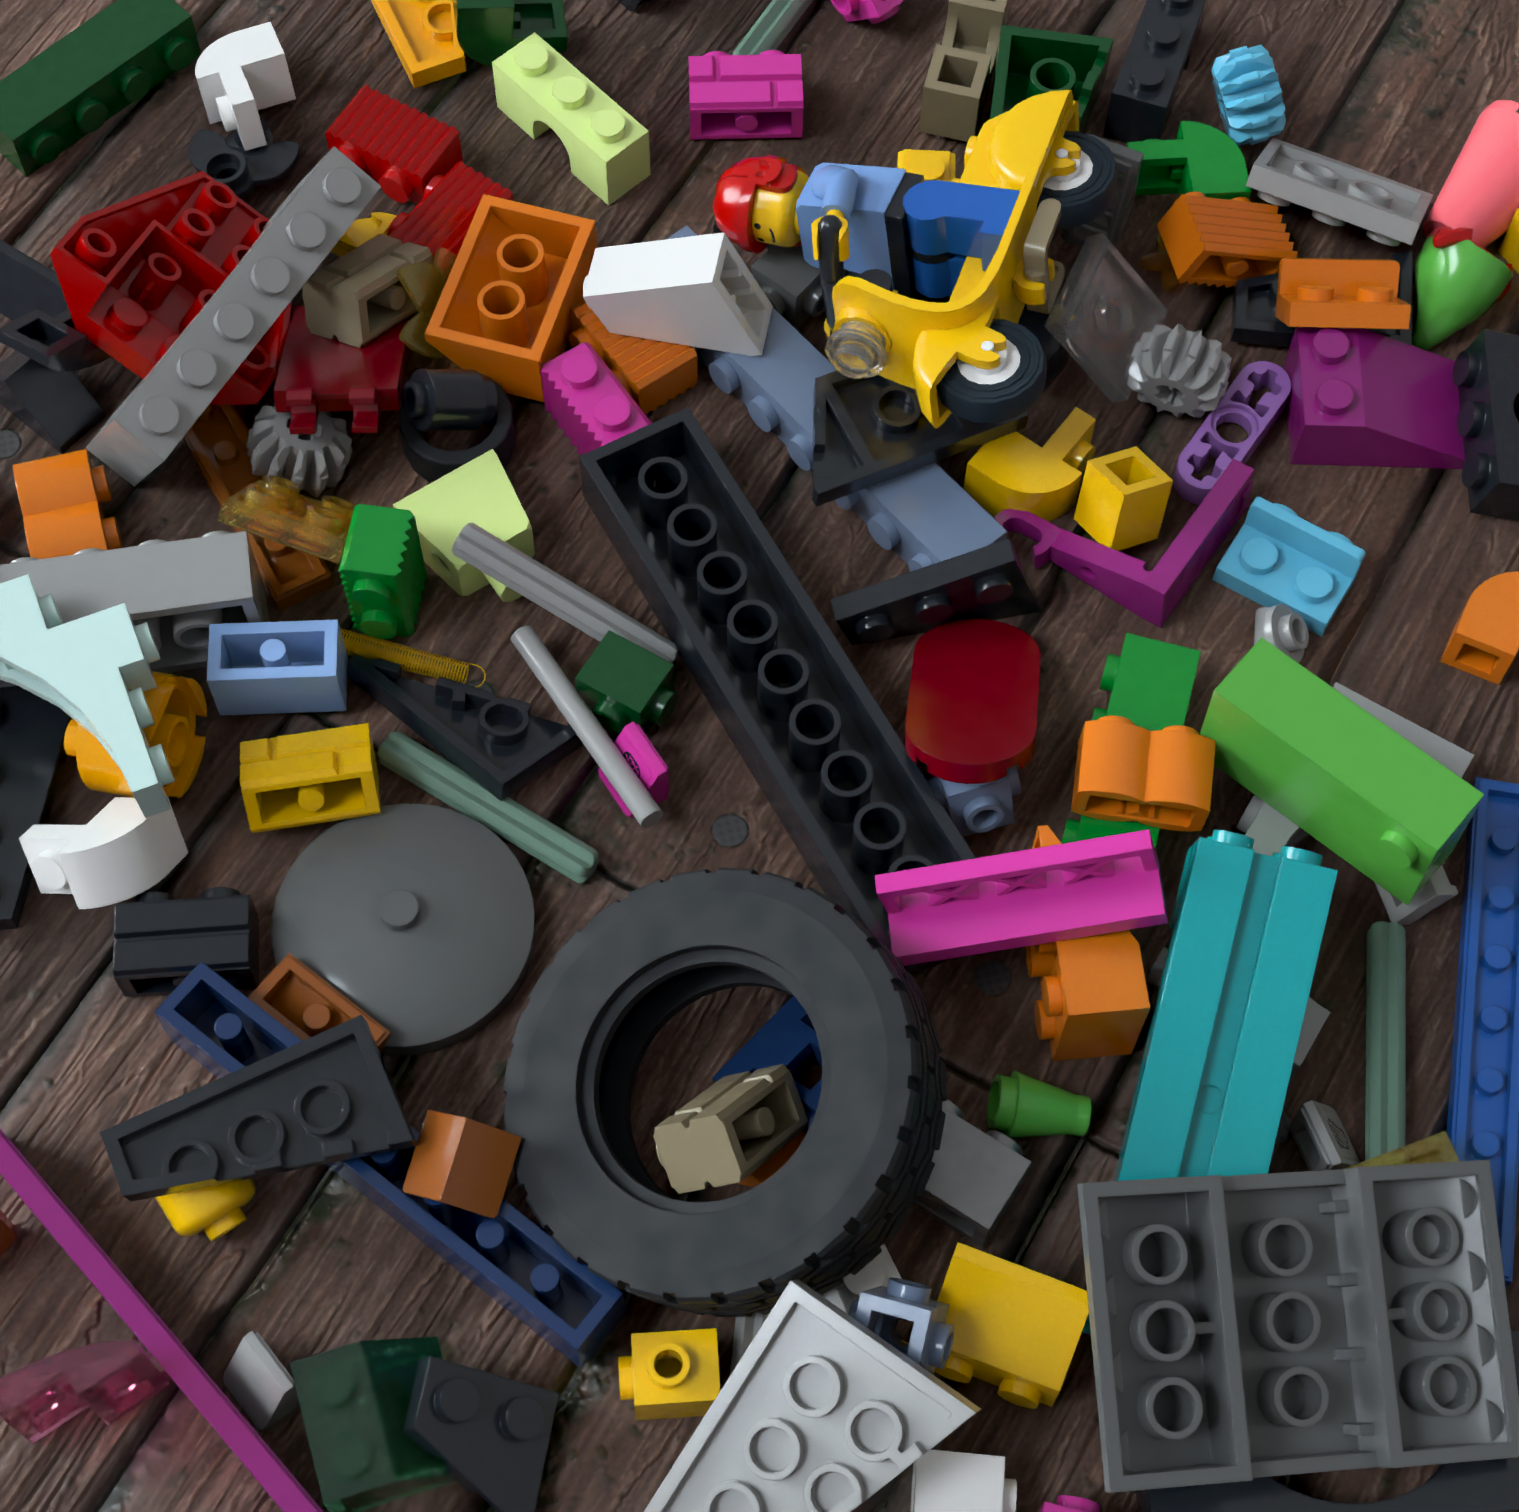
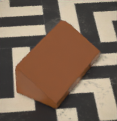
M290 953L285 956L248 997L302 1041L359 1015H362L367 1021L379 1052H381L391 1037V1032Z

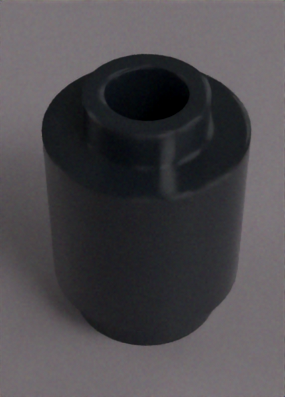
M418 369L412 374L410 381L404 385L401 401L404 414L410 418L416 429L420 431L476 430L481 424H489L495 417L498 398L493 380L489 376L480 375L474 369Z

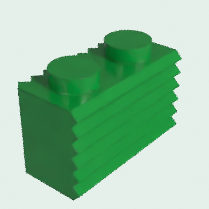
M358 504L354 506L338 571L341 573L340 578L343 579L342 585H344L343 591L346 592L345 597L348 598V609L351 610L350 615L353 616V627L378 639H391L395 636L409 637L416 633L414 624L418 622L416 614L420 612L419 603L423 601L421 592L425 591L424 582L428 580L415 516L410 510Z

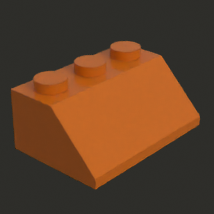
M483 194L424 333L425 340L462 369H474L480 374L489 376L503 388L505 393L545 403L541 376L542 366L565 352L569 341L568 336L572 333L570 310L585 301L583 298V283L585 277L589 274L595 248H598L595 220Z

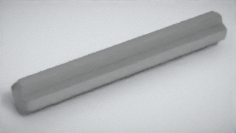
M468 523L456 538L452 548L455 556L599 642L610 630L671 664L673 663L678 652V647L674 642L478 525Z

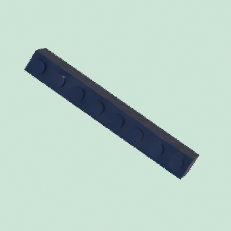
M202 961L154 1011L168 1038L218 1079L302 1042L301 1039ZM411 1127V1130L417 1142L420 1133ZM415 1147L326 1164L580 1369L584 1367L626 1315L623 1293L606 1280L589 1272L587 1269L588 1265H581L573 1260L552 1240L550 1235L504 1199L502 1200L498 1215L495 1218H489L445 1203L405 1193L403 1191V1184Z

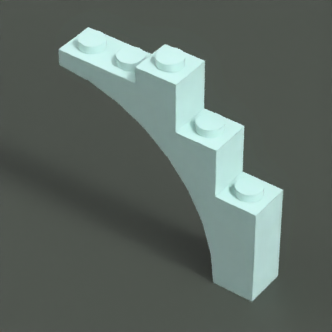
M29 574L0 583V680L18 685L58 706L96 737L121 769L145 818L170 810L171 807L163 786L175 782L162 745L158 744L150 747L143 729L155 724L144 695V691L157 687L149 663L161 659L148 623L145 622L135 626L125 603L63 624L52 594L40 597Z

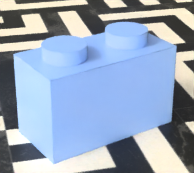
M338 619L209 624L207 683L220 716L346 711L348 655Z

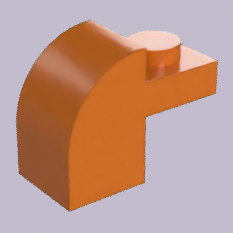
M1519 571L1493 576L1474 590L1450 635L1440 662L1497 685L1500 684L1519 649Z

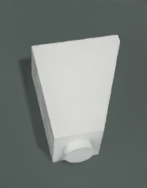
M724 232L595 248L589 274L585 277L583 283V298L586 304L593 310L609 333L747 356L762 355L773 305Z

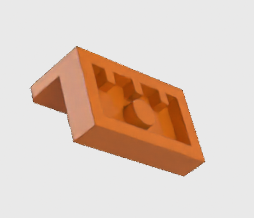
M1282 258L1279 263L1275 317L1288 327L1409 329L1411 305L1397 297L1400 264L1395 260Z

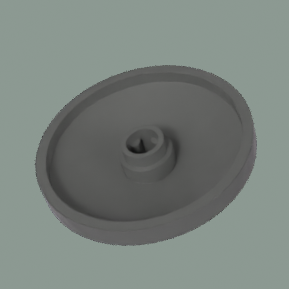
M405 803L381 806V814L344 819L336 823L313 840L298 856L286 874L276 897L271 925L272 949L276 965L288 953L292 954L391 1032V1037L380 1052L381 1055L409 1056L425 1054L447 1048L473 1036L492 1022L512 1001L528 973L536 942L535 908L528 880L516 856L494 832L467 815L434 805Z

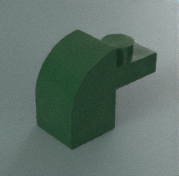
M452 0L458 43L470 58L483 65L492 67L494 60L534 32L557 52H567L568 34L562 0Z

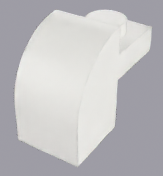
M271 22L239 30L219 38L209 45L197 60L195 75L209 123L213 124L222 121L226 132L236 129L245 151L267 145L258 110L296 99L285 54Z
M115 797L86 825L33 824L19 837L40 892L73 894L78 909L104 907L132 898L160 882L188 854L172 807L170 810L145 818L135 797Z

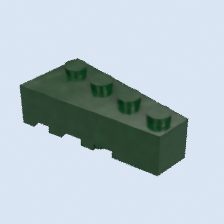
M1001 25L988 120L1011 110L1015 105L1032 96L1050 91L1072 90L1073 101H1078L1079 132L1083 133L1105 82L1114 39Z

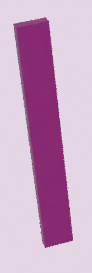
M0 1129V1174L283 1512H323Z

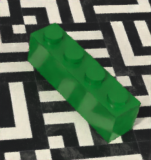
M1126 633L1120 656L1108 653L1099 690L1111 692L1107 710L1095 707L1091 721L1098 720L1104 716L1114 715L1128 718L1136 726L1149 731L1162 730L1173 725L1184 726L1201 651ZM1081 815L1079 821L1067 818L1061 843L1149 829L1154 847L1156 848L1160 828L1151 827L1137 821H1107Z

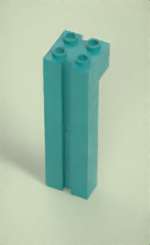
M1213 830L1212 837H1199L1188 849L1170 922L1173 933L1113 1181L1211 1175L1268 1174L1338 870L1321 866L1322 855L1288 846H1282L1280 853H1273V856L1256 853L1252 849L1254 844L1253 838L1224 830ZM1088 1314L1082 1333L1091 1335Z

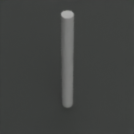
M526 625L517 629L511 636V642L642 828H648L656 824L663 816L662 810L531 626Z

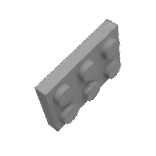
M1273 137L1254 162L1246 183L1247 187L1258 190L1257 196L1268 203L1284 207L1290 206L1291 202L1313 210L1312 216L1321 222L1333 226H1344L1345 222L1367 229L1366 234L1368 237L1389 246H1398L1400 242L1412 245L1433 197V194Z

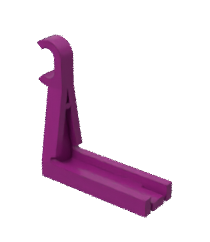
M1233 459L1151 571L1145 570V561L1066 531L1029 511L1006 509L998 513L994 519L1007 530V533L1016 531L1038 542L1037 545L1033 546L1032 560L1035 569L1044 566L1050 560L1137 616L1161 628L1250 504L1252 478L1255 469Z

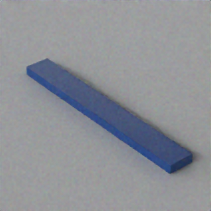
M1475 777L1471 785L1485 795L1467 825L1445 1162L1490 1160L1505 1288H1507L1512 1283L1519 1169V784Z

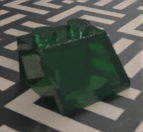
M437 1336L358 1341L290 1362L323 1503L329 1512H360L456 1481L448 1474L446 1465L439 1457L427 1454L403 1431L419 1359L432 1356L444 1360Z

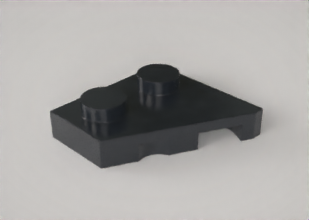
M428 1356L419 1359L403 1431L427 1454L439 1457L446 1465L448 1474L467 1492L476 1491L497 1512H535L559 1393Z

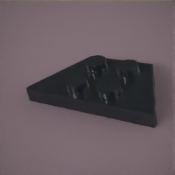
M863 361L815 378L813 391L812 500L816 507L1024 429L1029 413L1026 411L1016 418L999 423H974L951 413L946 421L937 429L932 426L922 413L916 389L900 385L873 373L874 368Z

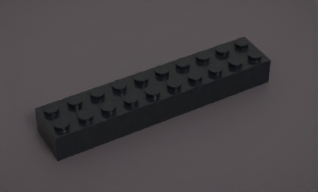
M689 407L579 456L582 492L585 500L670 640L677 645L679 655L824 894L855 916L892 952L888 913L877 896L875 875L974 859L976 857L916 763L908 756L904 744ZM949 959L903 967L914 978Z

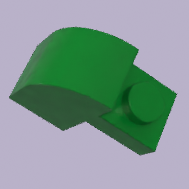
M1180 121L1176 140L1147 139L1144 141L1127 142L1126 147L1144 154L1135 196L1178 193L1180 197L1181 194L1197 191L1202 192L1205 197L1227 200L1236 197H1250L1251 189L1246 186L1248 173L1244 156L1237 144L1217 128L1194 121Z

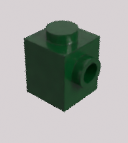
M610 630L575 677L576 690L605 730L616 735H620L624 727L633 721L636 725L639 724L647 735L654 723L662 726L667 721L678 700V693L674 689V665Z

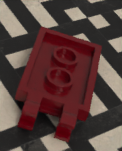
M294 306L274 386L276 412H291L290 434H316L319 412L353 411L352 433H378L381 411L400 409L413 327L412 315L363 347L358 348L339 342L337 337L328 339L312 334L307 327L305 307Z

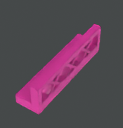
M1149 829L875 875L877 896L888 913L892 953L904 966L1168 923L1159 861Z

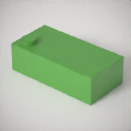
M1262 637L1213 691L1200 735L1216 741L1214 765L1407 906L1453 852L1485 795Z

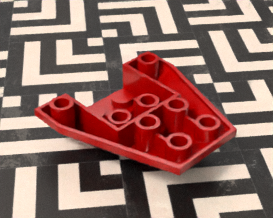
M204 171L80 217L50 253L75 329L87 335V340L144 379L264 231L263 227L270 219L264 217L237 197L227 185L214 180ZM292 300L209 405L258 404L278 374L289 328Z

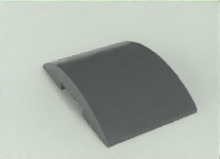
M1490 1160L1077 1184L1105 1492L1114 1493L1252 1481L1253 1478L1374 1467L1401 1468L1519 1457V1394Z

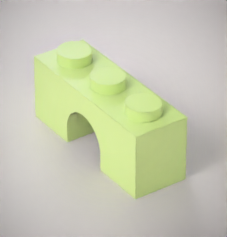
M535 32L492 62L497 107L533 139L549 128H552L568 152L571 173L608 206L651 175L649 131Z

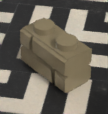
M379 234L330 263L324 270L320 269L312 274L302 286L306 323L310 332L328 339L337 337L341 343L361 348L432 303L437 295L433 254H431L429 247L411 242L402 244L400 239Z
M784 1064L757 1069L752 1074L750 1071L722 1077L676 1111L675 1115L669 1116L657 1125L653 1137L656 1143L659 1162L666 1170L671 1187L678 1194L705 1189L710 1184L713 1187L740 1183L804 1131L808 1118L790 1069L788 1070Z

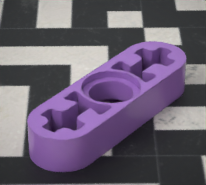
M1257 361L1248 364L1241 370L1225 392L1223 399L1219 400L1216 409L1211 411L1178 458L1173 476V485L1181 498L1189 503L1200 505L1233 459L1246 464L1285 408L1291 391V380L1282 367L1268 361ZM1262 386L1268 387L1271 393L1266 392L1261 397L1255 410L1248 406L1253 390L1257 391ZM1226 422L1239 424L1246 430L1248 438L1239 443L1228 442L1219 436L1216 427ZM1209 455L1217 459L1211 476H1205L1202 481L1192 476L1193 472L1198 473L1202 470L1208 461Z

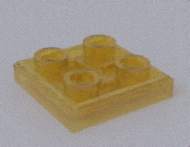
M265 475L263 481L259 480L249 484L246 488L223 500L217 521L338 564L342 559L356 504L334 496H323L322 501H318L299 494L300 485L291 480L274 475Z

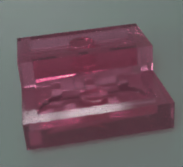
M136 1340L108 1341L84 1345L33 1362L0 1379V1418L33 1444L87 1407H90L109 1426L169 1386L170 1383Z

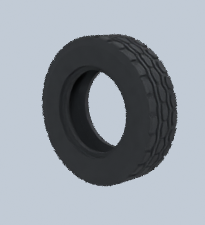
M719 868L717 872L702 869L675 874L672 876V880L663 881L659 879L629 892V897L622 901L617 899L589 919L590 924L585 926L582 931L578 929L555 954L556 959L549 968H545L528 998L531 1000L526 1010L521 1012L511 1041L513 1048L511 1056L507 1058L503 1093L506 1094L507 1104L503 1105L505 1131L522 1137L513 1168L520 1188L526 1190L529 1194L526 1196V1201L542 1227L547 1231L554 1232L552 1240L577 1263L588 1265L587 1269L589 1272L616 1287L625 1289L634 1295L655 1303L664 1304L670 1308L699 1315L711 1313L715 1317H751L755 1311L766 1315L770 1314L789 1282L795 1279H799L814 1291L823 1295L842 1285V1278L850 1273L856 1275L882 1252L880 1246L888 1238L893 1240L914 1211L910 1207L914 1203L916 1196L921 1198L935 1166L932 1158L934 1150H940L946 1113L942 1111V1101L947 1100L946 1064L939 1057L943 1047L935 1019L930 1013L927 1014L926 1008L928 1003L913 976L908 971L906 972L903 967L904 964L855 916L844 910L841 905L812 887L803 888L799 881L770 872H765L760 876L754 869ZM760 986L773 988L795 996L812 1022L822 1057L821 1094L813 1122L796 1152L775 1174L744 1193L709 1202H686L670 1198L648 1174L637 1152L632 1134V1089L640 1062L647 1048L663 1026L679 1011L701 997L716 991L733 987Z

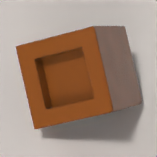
M427 1109L417 1141L418 1146L415 1147L403 1184V1191L485 1217L495 1218L498 1215L522 1137L466 1117Z

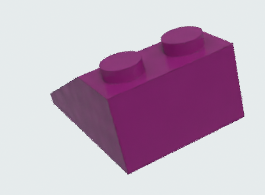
M1296 327L1283 365L1291 380V391L1286 402L1291 464L1463 469L1465 463L1463 436L1459 435L1457 429L1460 412L1458 386L1453 382L1455 361L1364 328Z

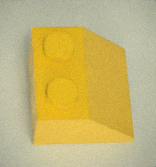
M958 1242L937 1300L949 1304L945 1323L954 1325V1340L946 1366L943 1369L935 1367L934 1372L961 1383H969L971 1378L975 1377L999 1387L997 1394L1000 1397L1021 1407L1036 1409L1039 1402L1052 1407L1061 1390L1089 1314L1087 1290Z

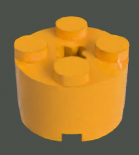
M152 671L157 687L144 691V695L155 724L143 729L150 747L158 744L162 745L171 767L175 782L163 786L167 798L169 796L181 798L191 786L204 753L206 737L195 735L196 715L207 717L206 700L201 686L193 678ZM72 719L65 731L64 749L68 755L76 757L78 771L83 783L93 791L123 797H134L121 769L100 742Z

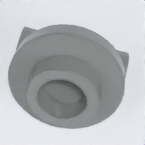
M1285 604L1261 607L1256 610L1254 645L1262 637L1299 663L1304 655V649L1309 642L1307 625L1301 615L1294 613Z

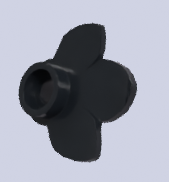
M262 116L259 117L267 145L245 151L237 130L224 138L213 131L199 129L188 148V157L191 165L198 172L204 171L214 180L227 185L240 199L248 196L255 186L275 182L285 176L298 161L300 146L298 142L292 141L275 143L270 127Z

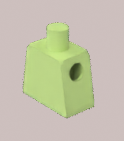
M493 449L393 504V508L410 510L415 516L424 562L459 595L469 596L490 584L503 602H511L522 596L458 558L452 552L453 544L463 527L468 523H474L531 558L535 555L533 532L529 519Z

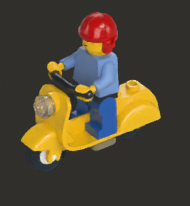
M1072 90L1050 91L1032 96L1018 103L1011 110L986 121L979 135L971 136L967 142L964 156V171L961 179L954 178L951 182L941 180L924 181V175L909 173L905 169L836 163H821L815 166L811 176L808 177L801 167L788 164L785 158L767 155L746 158L733 164L731 168L726 169L716 184V194L712 207L717 227L726 234L731 242L740 245L741 249L746 252L759 254L765 250L768 244L780 246L781 248L802 245L804 260L810 266L819 268L826 312V320L824 322V330L827 336L825 353L828 360L839 373L854 379L880 375L900 385L916 389L922 413L932 426L937 429L946 421L951 413L974 423H999L1016 418L1035 405L1044 391L1047 371L1044 351L1038 338L1026 327L1018 324L1025 304L1029 311L1050 314L1065 274L1063 264L1048 257V248L1056 228H1073L1090 223L1106 212L1116 195L1117 164L1108 146L1094 136L1079 132L1078 101H1073ZM915 288L920 294L930 298H943L950 295L951 297L949 302L934 303L912 299L900 295L898 292L911 295Z

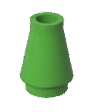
M1013 1071L1010 1077L1003 1075L995 1076L987 1103V1125L989 1129L1002 1130V1134L1009 1138L1053 1135L1085 1136L1091 1118V1099L1089 1096L1071 1093L1018 1071Z

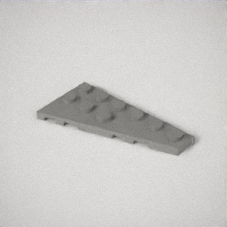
M799 1279L791 1280L644 1512H852L978 1413L981 1408Z

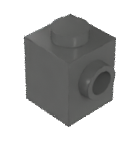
M772 245L751 265V274L773 305V308L796 330L810 316L816 318L825 311L819 268L810 266L804 260L802 245L790 248Z

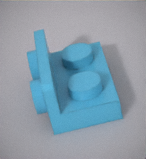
M1256 497L1249 508L1243 526L1216 567L1212 580L1264 607L1278 604L1289 606L1294 613L1301 615L1308 630L1322 636L1354 583L1366 552L1353 545L1344 535L1333 531H1326L1302 519L1291 508Z

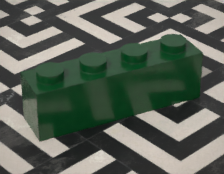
M117 0L0 81V153L25 177H28L44 164L55 160L61 152L85 135L99 129L105 121L133 101L144 97L150 89L174 72L185 68L194 58L201 54L192 16L174 0Z

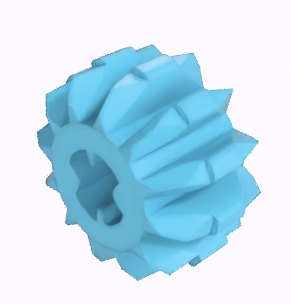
M1262 45L1248 48L1243 46L1229 50L1228 54L1216 57L1211 69L1212 83L1225 133L1228 134L1237 146L1248 143L1254 145L1280 134L1286 123L1284 114L1286 109L1278 81V73L1275 71L1273 58L1269 56V52Z

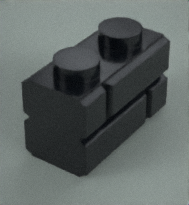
M214 887L204 890L201 893V898L175 900L168 893L146 892L137 895L134 903H120L114 906L115 943H113V974L116 983L125 997L171 994L201 961L236 989L257 988L259 986V919L250 894L241 895L238 890L233 888Z

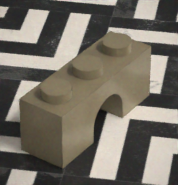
M949 0L942 45L936 44L923 87L919 132L968 142L971 136H976L994 73L1001 25H1007L1011 0Z

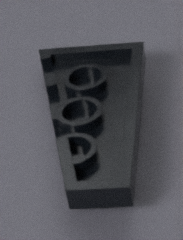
M20 686L0 687V930L17 929L33 877L19 837L33 824H43L44 820H49L55 799L52 790L60 762L65 763L67 757L64 749L65 731L67 725L73 719L58 706Z

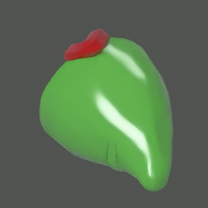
M1443 227L1438 229L1434 236L1426 238L1421 246L1415 265L1418 307L1412 333V346L1429 351L1459 329L1475 323L1487 313L1496 300H1502L1511 289L1513 277L1512 264H1505L1472 240L1473 229L1466 227L1456 229Z

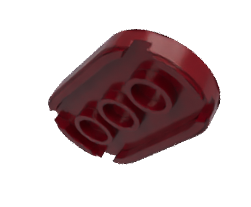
M985 619L952 621L941 624L926 632L918 640L914 649L905 720V749L908 756L916 764L918 758L928 764V773L946 781L964 784L993 782L1007 777V768L1016 766L1018 763L1020 764V769L1027 765L1033 758L1036 748L1041 655L1035 640L1017 627Z

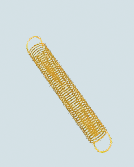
M341 628L346 651L348 649L347 654L349 656H355L357 651V654L360 652V656L363 652L362 657L366 653L365 658L369 654V659L370 657L373 659L374 655V659L377 656L378 658L381 656V659L384 657V660L389 661L390 658V662L393 659V663L401 664L402 670L439 679V673L440 677L443 674L444 678L447 671L446 679L449 672V679L452 676V680L455 677V681L459 674L458 682L462 675L460 683L463 684L467 680L470 664L481 668L484 672L483 682L476 687H480L485 681L486 674L484 669L476 664L465 663L461 660L450 659V657L435 655V653L432 654L431 652L417 650L416 648L358 634L354 631H346ZM466 668H467L466 678H465V681L463 682L464 675H465V670H466Z

